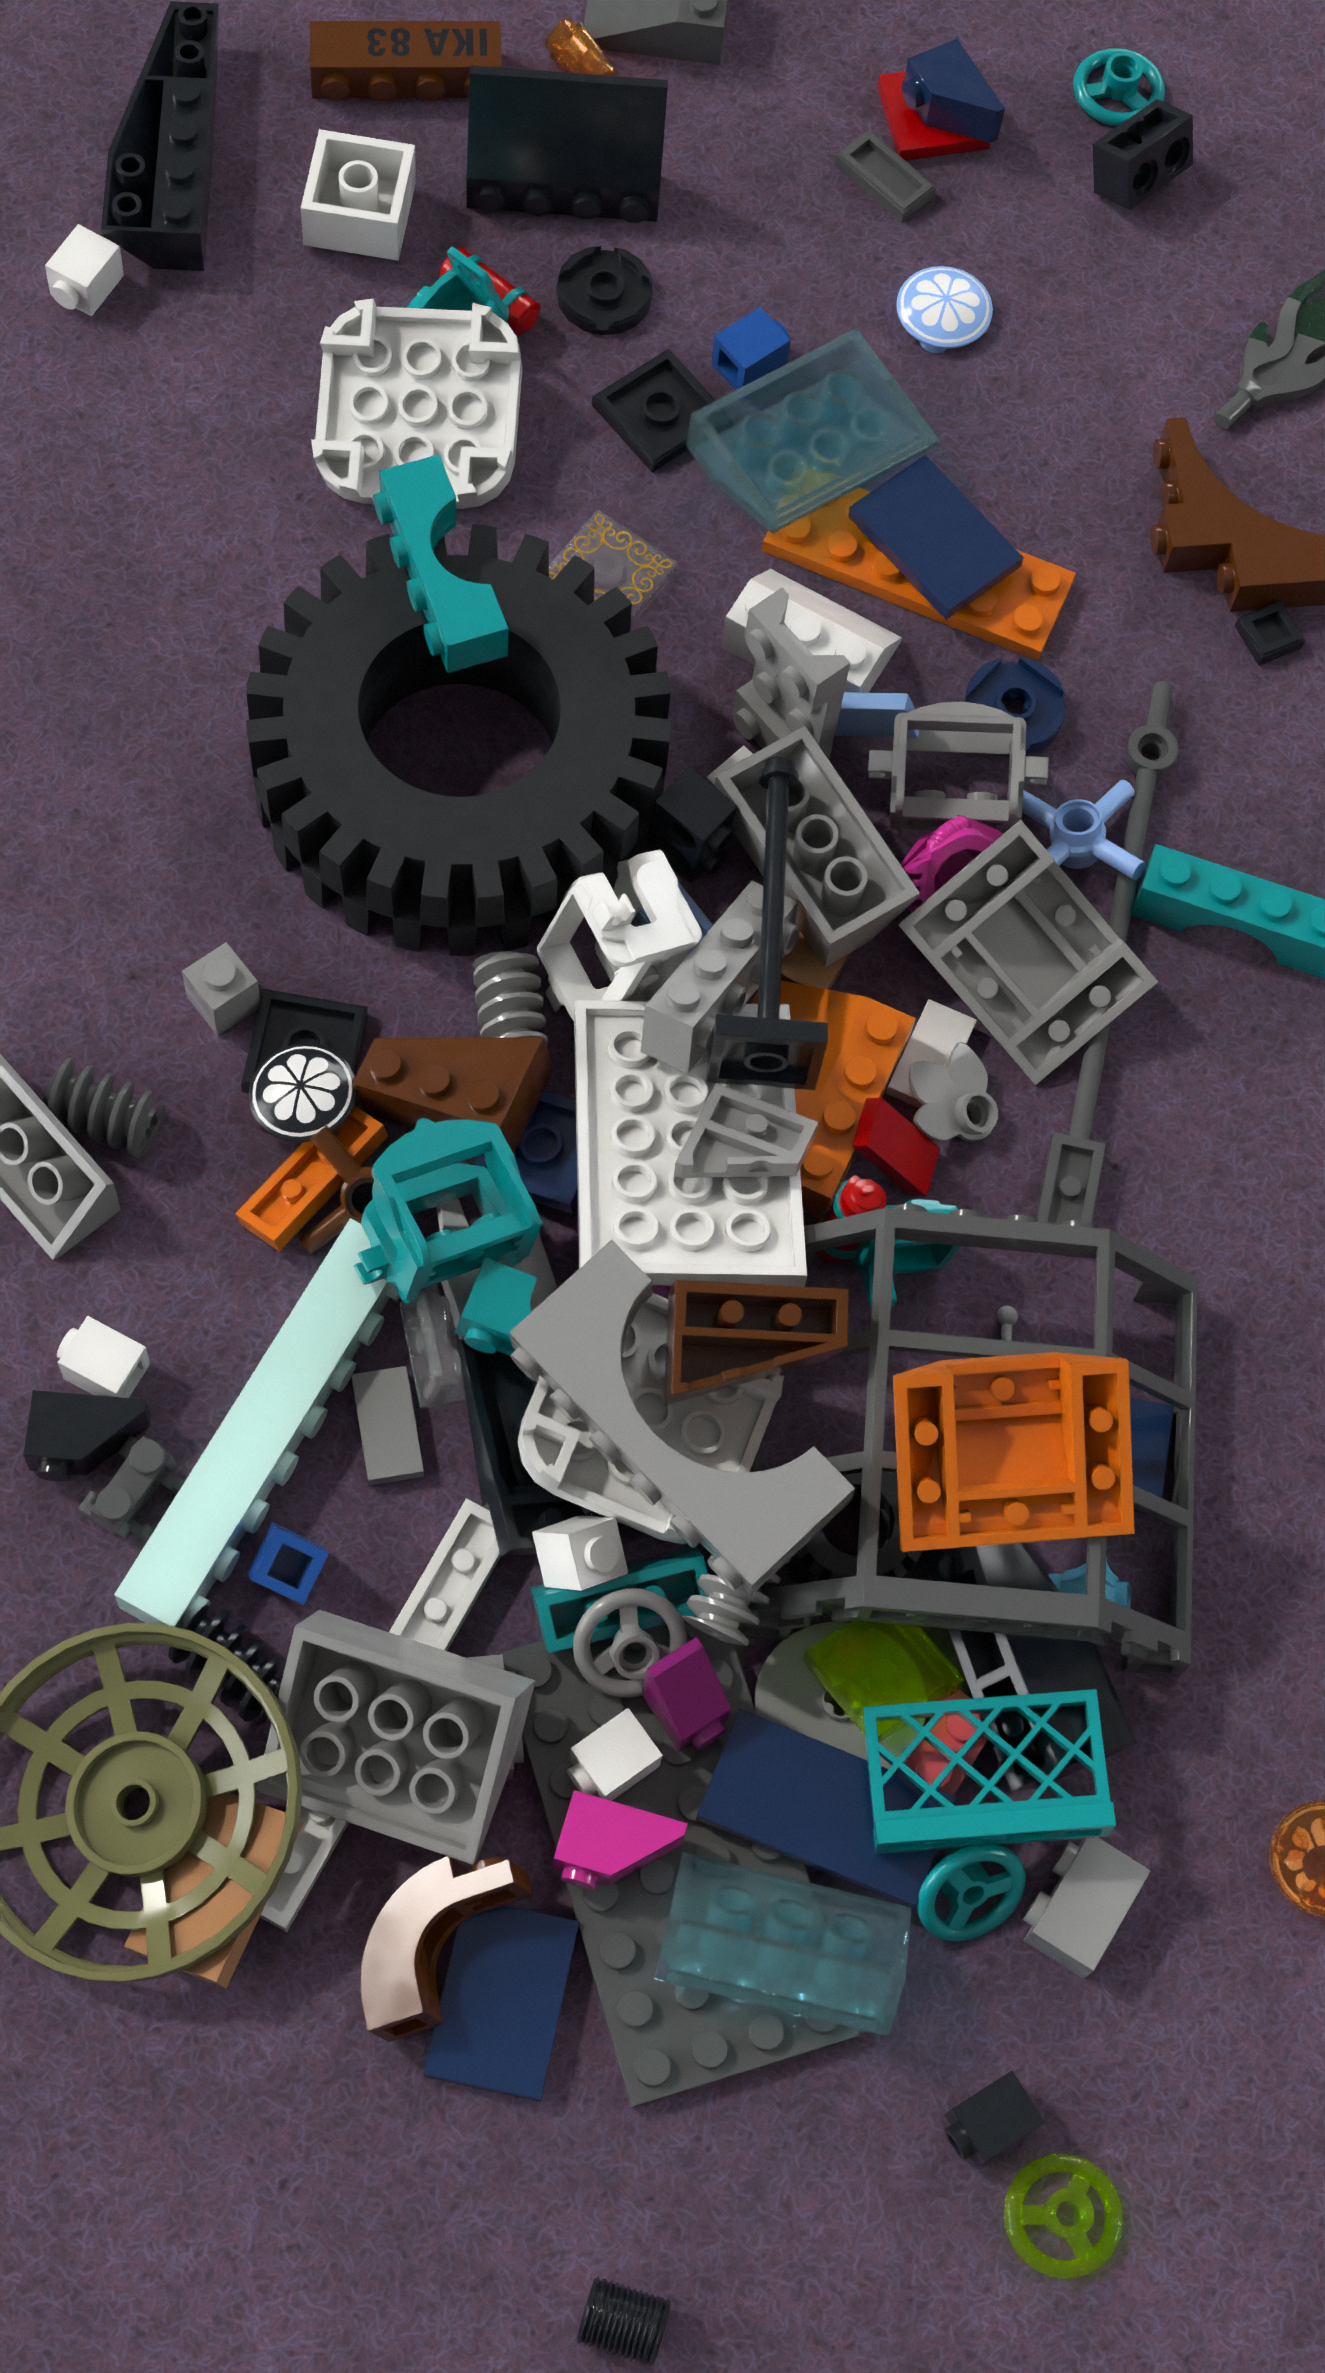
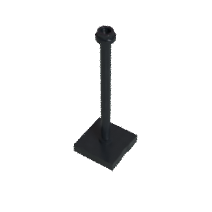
M775 757L766 760L763 769L759 772V784L768 790L757 1017L716 1014L707 1064V1082L815 1090L827 1047L828 1023L779 1019L789 791L796 788L799 784V773L795 769L793 761L787 758Z

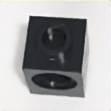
M1010 2071L944 2114L950 2123V2126L946 2127L944 2131L951 2146L963 2161L971 2157L976 2167L987 2162L1045 2124L1013 2071Z

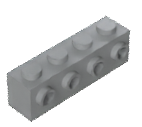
M751 881L645 1005L641 1042L642 1053L688 1074L704 1053L710 1050L716 1014L738 1016L745 1003L759 988L763 885ZM785 895L782 958L791 952L800 932V926L795 924L798 901Z

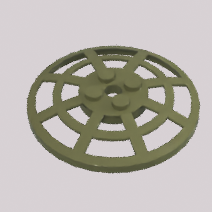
M124 1623L95 1628L62 1641L32 1660L4 1687L0 1693V1741L5 1734L31 1750L33 1754L27 1763L20 1786L17 1811L18 1824L0 1827V1852L23 1848L25 1859L35 1879L48 1896L58 1904V1907L35 1934L21 1922L4 1900L0 1891V1933L26 1956L57 1972L94 1982L133 1983L163 1978L195 1966L224 1948L254 1920L274 1893L290 1860L300 1824L303 1789L300 1758L290 1723L274 1693L252 1667L224 1646L193 1631L165 1624ZM131 1645H165L190 1652L193 1651L208 1660L193 1691L182 1686L162 1681L136 1680L127 1682L118 1648ZM92 1655L95 1656L103 1689L93 1692L73 1704L53 1722L47 1731L17 1714L28 1698L51 1677L81 1659ZM228 1672L240 1680L262 1705L276 1731L281 1749L250 1759L248 1749L236 1727L213 1704ZM140 1699L162 1700L184 1707L168 1738H165L158 1734L140 1732L138 1730L132 1701ZM109 1708L115 1736L97 1745L86 1756L64 1743L68 1735L81 1723L99 1711ZM204 1720L221 1737L234 1766L203 1775L196 1760L188 1752ZM50 1763L72 1776L66 1795L65 1813L38 1819L40 1790L46 1770ZM286 1773L287 1803L285 1824L276 1856L268 1872L265 1873L242 1857L254 1823L257 1797L255 1784ZM145 1788L150 1797L149 1808L141 1818L129 1820L124 1812L125 1799L133 1790ZM238 1790L237 1820L231 1840L226 1847L202 1831L208 1812V1799ZM71 1836L79 1851L90 1861L71 1889L64 1884L53 1870L42 1843ZM188 1852L214 1868L192 1891L176 1901L168 1903L164 1870L178 1863ZM111 1873L128 1877H140L143 1911H114L96 1906L91 1902ZM228 1878L253 1894L243 1910L218 1933L191 1950L175 1956L172 1955L170 1922L182 1918L201 1906L221 1888ZM79 1918L88 1923L110 1929L139 1930L146 1928L148 1963L137 1965L99 1964L70 1956L56 1947Z

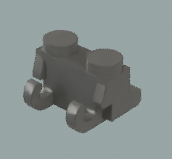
M130 1435L117 1453L125 1462L107 1487L99 1494L90 1490L77 1510L81 1515L114 1536L117 1533L126 1538L130 1532L147 1543L155 1529L148 1524L142 1526L136 1521L160 1486L177 1495L185 1481L181 1478L175 1480L166 1473V1471L172 1473L177 1465L171 1453L164 1450L154 1440L147 1439L144 1436L138 1440Z

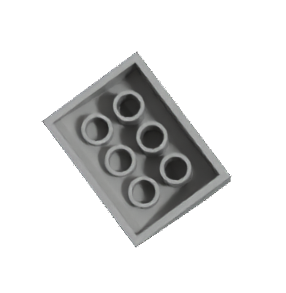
M318 1610L294 1628L277 1699L290 1723L299 1753L303 1789L301 1806L474 1865L478 1860L520 1742L536 1680ZM272 1724L264 1755L281 1749ZM286 1773L257 1783L256 1791L287 1801Z

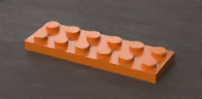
M800 464L763 539L761 551L1039 661L1076 575L1075 572L1017 550L1024 557L1019 569L946 620L848 517L850 506L865 497L870 491Z

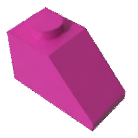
M574 1790L553 1858L552 1869L562 1872V1881L577 1887L595 1889L597 1882L610 1885L681 1846L688 1823Z

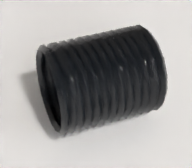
M598 2276L593 2281L576 2341L578 2344L588 2345L589 2348L593 2346L595 2350L599 2348L600 2351L611 2352L612 2355L617 2353L618 2357L623 2355L624 2359L629 2357L630 2361L635 2359L636 2363L641 2361L642 2365L648 2363L650 2367L655 2363L660 2348L671 2301L670 2299L665 2300L664 2297H655L654 2294L649 2295L648 2292L643 2294L642 2290L637 2292L636 2288L631 2290L630 2286L626 2288L624 2284L620 2286L618 2282L616 2284L613 2281L608 2282L605 2278L600 2280Z

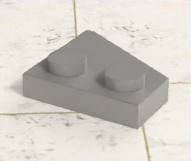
M716 1083L675 1162L674 1175L680 1178L796 1176L816 1136L818 1122Z

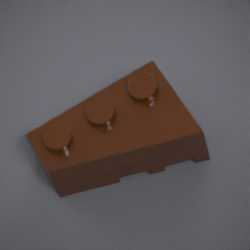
M675 1280L668 1292L664 1405L836 1358L847 1347L849 1289Z

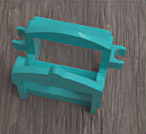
M421 1118L417 1121L413 1131L391 1144L376 1160L371 1170L374 1179L372 1186L373 1199L365 1207L361 1219V1225L370 1241L371 1248L358 1253L361 1263L355 1264L354 1268L363 1285L385 1278L387 1283L394 1284L402 1301L409 1304L417 1300L420 1289L481 1267L485 1257L494 1261L506 1259L513 1266L521 1263L524 1258L529 1257L543 1222L522 1182L514 1154L498 1125L491 1122L467 1119L446 1120L434 1123L427 1118ZM484 1154L487 1168L458 1162ZM470 1194L472 1195L482 1214L481 1218L476 1220L471 1227L454 1233L450 1230H441L424 1239L412 1216L413 1214Z

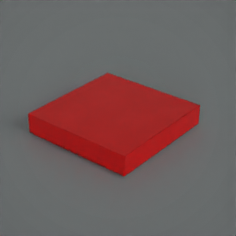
M906 71L879 75L877 87L896 153L905 161L990 149L991 143L925 125L917 111L909 108L903 98L901 87Z

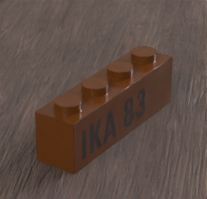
M310 21L312 98H327L334 101L345 98H374L381 101L392 98H422L429 101L440 98H469L471 65L502 68L500 21Z

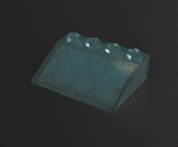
M855 328L691 413L686 446L712 483L773 534L938 446L939 439L860 331Z

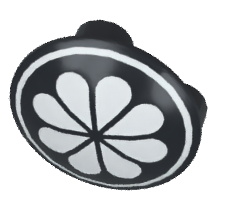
M296 1044L285 1047L264 1060L251 1080L249 1104L252 1114L263 1132L281 1140L309 1142L311 1141L310 1138L326 1125L337 1137L341 1131V1125L351 1114L356 1102L357 1090L352 1085L355 1075L349 1063L340 1054L328 1047L317 1044Z

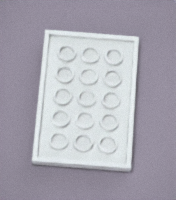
M575 1000L574 1038L579 1269L612 1239L651 1279L652 1285L672 1286L675 1280L805 1287L807 1266L800 1169L796 1176L680 1178L674 1175L675 1162L716 1084L707 1082V1064L710 1050L704 1053L687 1074L641 1052L645 1005L649 1001ZM745 1004L738 1016L757 1017L758 1004ZM780 1004L779 1019L790 1020L789 1004ZM717 1083L796 1113L795 1089L764 1085Z

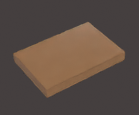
M231 1793L208 1799V1812L202 1830L226 1847L233 1834L239 1796ZM256 1802L253 1827L242 1857L267 1873L276 1856L285 1824L286 1812ZM300 1820V1824H299V1829H298V1832H297V1836H298V1834H299V1832H300V1830H301V1828H302V1826H303V1824H304V1822H302L301 1820ZM188 1852L178 1863L164 1870L168 1903L174 1902L192 1891L214 1868ZM228 1878L221 1888L201 1906L182 1918L170 1922L172 1955L175 1956L191 1950L218 1933L243 1910L253 1894ZM265 1905L254 1920L224 1948L195 1966L181 1971L227 1988ZM146 1928L132 1930L124 1947L135 1954L148 1958Z

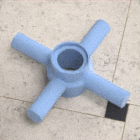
M1120 780L1095 804L1087 800L1075 799L1063 803L1058 809L1023 790L1022 813L1050 829V842L1052 845L1046 850L1055 859L1058 866L1062 864L1069 868L1081 869L1093 865L1100 859L1133 880H1137L1145 870L1146 863L1106 839L1104 823L1135 794L1134 788L1127 781Z

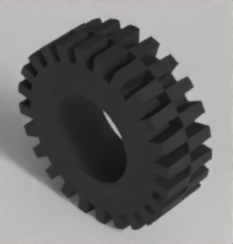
M472 524L468 555H447L444 536L437 543L433 553L439 563L454 576L473 583L491 584L508 626V656L447 673L441 655L432 656L429 651L423 628L428 622L423 610L415 612L412 607L406 584L411 578L406 567L398 568L395 563L390 546V534L375 537L366 541L365 578H361L341 555L329 560L320 567L321 600L298 586L283 603L285 631L268 626L259 642L260 673L250 671L247 682L246 695L249 720H246L256 803L263 828L271 826L274 853L286 872L301 865L305 894L322 909L338 894L342 895L346 925L359 933L368 936L380 916L384 915L392 918L395 946L406 950L420 952L427 926L447 928L450 956L475 955L477 927L496 926L504 952L528 946L532 917L542 914L548 925H550L566 891L575 880L590 874L604 873L614 891L618 878V862L631 859L637 854L646 851L649 824L654 804L663 794L672 732V720L668 719L671 697L670 681L667 671L656 673L657 642L648 626L631 632L632 603L617 586L594 601L595 568L585 560L574 555L558 575L551 579L549 578L548 541L525 534L511 563L498 559L497 527ZM471 684L499 691L525 706L543 725L549 735L552 746L543 760L530 773L514 784L488 794L455 797L423 791L397 778L375 757L367 744V740L381 717L404 698L435 686Z

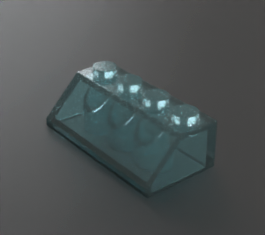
M682 1852L654 1979L672 1983L682 1989H697L730 1997L740 2003H754L787 2011L802 2018L812 2017L845 2025L859 2032H873L889 2036L906 1979L912 1907Z

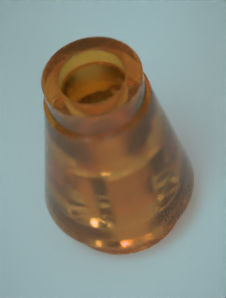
M570 17L561 21L552 30L545 42V47L551 52L550 59L572 73L612 76L615 67L609 62V59L582 22L575 23Z

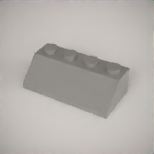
M803 726L717 774L714 787L737 805L732 826L736 829L734 834L764 877L768 790L759 784V772L763 769L764 762L770 758L782 757L790 759L795 763V769L799 773V784L796 788L789 791L784 895L798 901L795 924L800 926V932L823 966L827 967L869 943L919 897L920 892L806 726Z

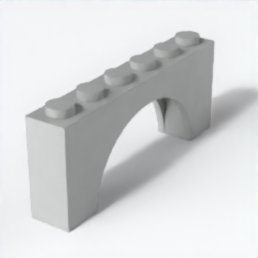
M611 1239L509 1332L512 1347L515 1349L510 1357L532 1381L540 1375L555 1390L549 1397L571 1422L580 1417L595 1432L589 1439L610 1463L613 1464L619 1458L635 1474L629 1479L630 1483L649 1504L653 1506L660 1500L675 1517L670 1521V1524L688 1545L694 1548L698 1543H701L716 1558L710 1566L726 1585L734 1591L741 1585L750 1595H753L853 1500L855 1488L814 1446L795 1460L776 1468L757 1472H731L707 1467L690 1460L668 1446L650 1429L637 1411L629 1395L623 1376L622 1360L629 1328L643 1304L652 1296V1281Z

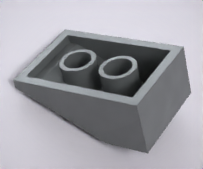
M587 0L581 47L720 65L728 0Z

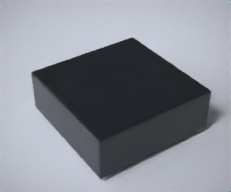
M1282 601L1241 616L1235 624V628L1258 666L1302 649L1305 642L1304 637Z

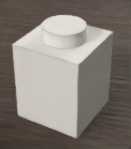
M79 224L45 265L50 295L61 306L70 310L76 308L90 316L95 313L124 276L120 246Z
M89 1316L86 1317L79 1330L72 1328L68 1331L57 1351V1357L60 1358L58 1365L63 1379L97 1396L129 1398L150 1365L145 1346Z
M576 1516L532 1532L545 1587L582 1591L628 1574L616 1518Z
M627 1708L571 1748L569 1761L573 1766L567 1772L578 1791L612 1801L660 1766L663 1755L630 1709Z

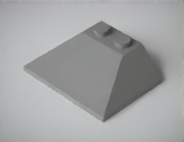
M1022 820L1014 824L898 924L1035 1085L1158 983L1156 978L1128 945L1118 937L1055 862V859Z

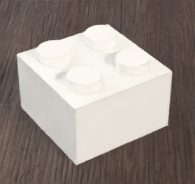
M319 129L301 204L303 245L399 261L416 184L415 145Z

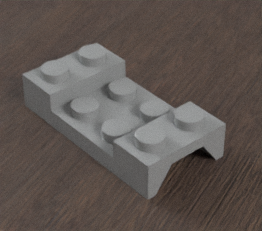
M780 588L749 609L745 641L756 659L752 680L736 690L732 714L733 721L743 737L748 740L753 738L762 749L797 729L806 726L829 760L850 662L844 655H813L784 623L789 594L783 588Z

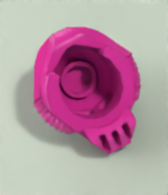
M957 814V818L947 821L933 832L922 835L900 864L920 892L919 897L907 909L913 912L1003 834L985 824Z

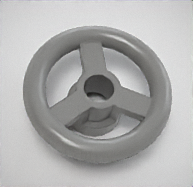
M630 1588L618 1590L598 1599L581 1617L574 1634V1659L582 1676L599 1691L622 1698L643 1696L642 1687L647 1668L686 1644L687 1629L678 1609L663 1596L645 1589ZM637 1606L651 1609L662 1617L669 1629L670 1647L656 1643L649 1633L639 1627ZM618 1609L620 1629L613 1637V1644L592 1658L590 1643L596 1626L606 1615ZM635 1642L640 1643L637 1650L633 1652L624 1651L627 1645ZM615 1667L620 1675L632 1680L615 1679L605 1673Z

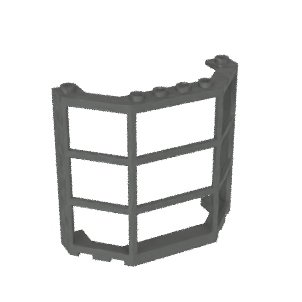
M901 1204L893 1209L883 1208L805 1226L807 1270H811L817 1251L876 1238L871 1328L868 1331L849 1334L847 1347L837 1356L842 1357L869 1351L864 1451L826 1458L842 1475L862 1472L856 1576L761 1589L771 1599L769 1604L751 1602L748 1607L760 1619L759 1624L740 1623L738 1629L750 1639L783 1641L788 1639L793 1628L808 1627L811 1616L832 1612V1620L835 1622L859 1620L1088 1641L1098 1646H1108L1109 1639L1121 1643L1123 1672L1179 1677L1191 1665L1198 1277L1111 1229L1094 1228L1091 1222L1084 1220H1068L1061 1224L1039 1223L1037 1218L1030 1215L1017 1214L1008 1216L1005 1219L983 1217L980 1212L970 1209H958L951 1211L949 1214L927 1212L925 1207L916 1204ZM895 1240L1095 1258L1093 1349L890 1330ZM1115 1268L1139 1280L1133 1289V1300L1176 1304L1174 1384L1129 1361V1384L1174 1406L1172 1502L1133 1485L1134 1508L1171 1525L1169 1625L1105 1598L1107 1536L1087 1538L1085 1595L876 1576L882 1471L897 1472L896 1452L883 1451L889 1350L973 1358L1049 1352L1122 1358L1112 1353ZM763 1438L750 1472L765 1471L779 1467L774 1466L761 1469Z

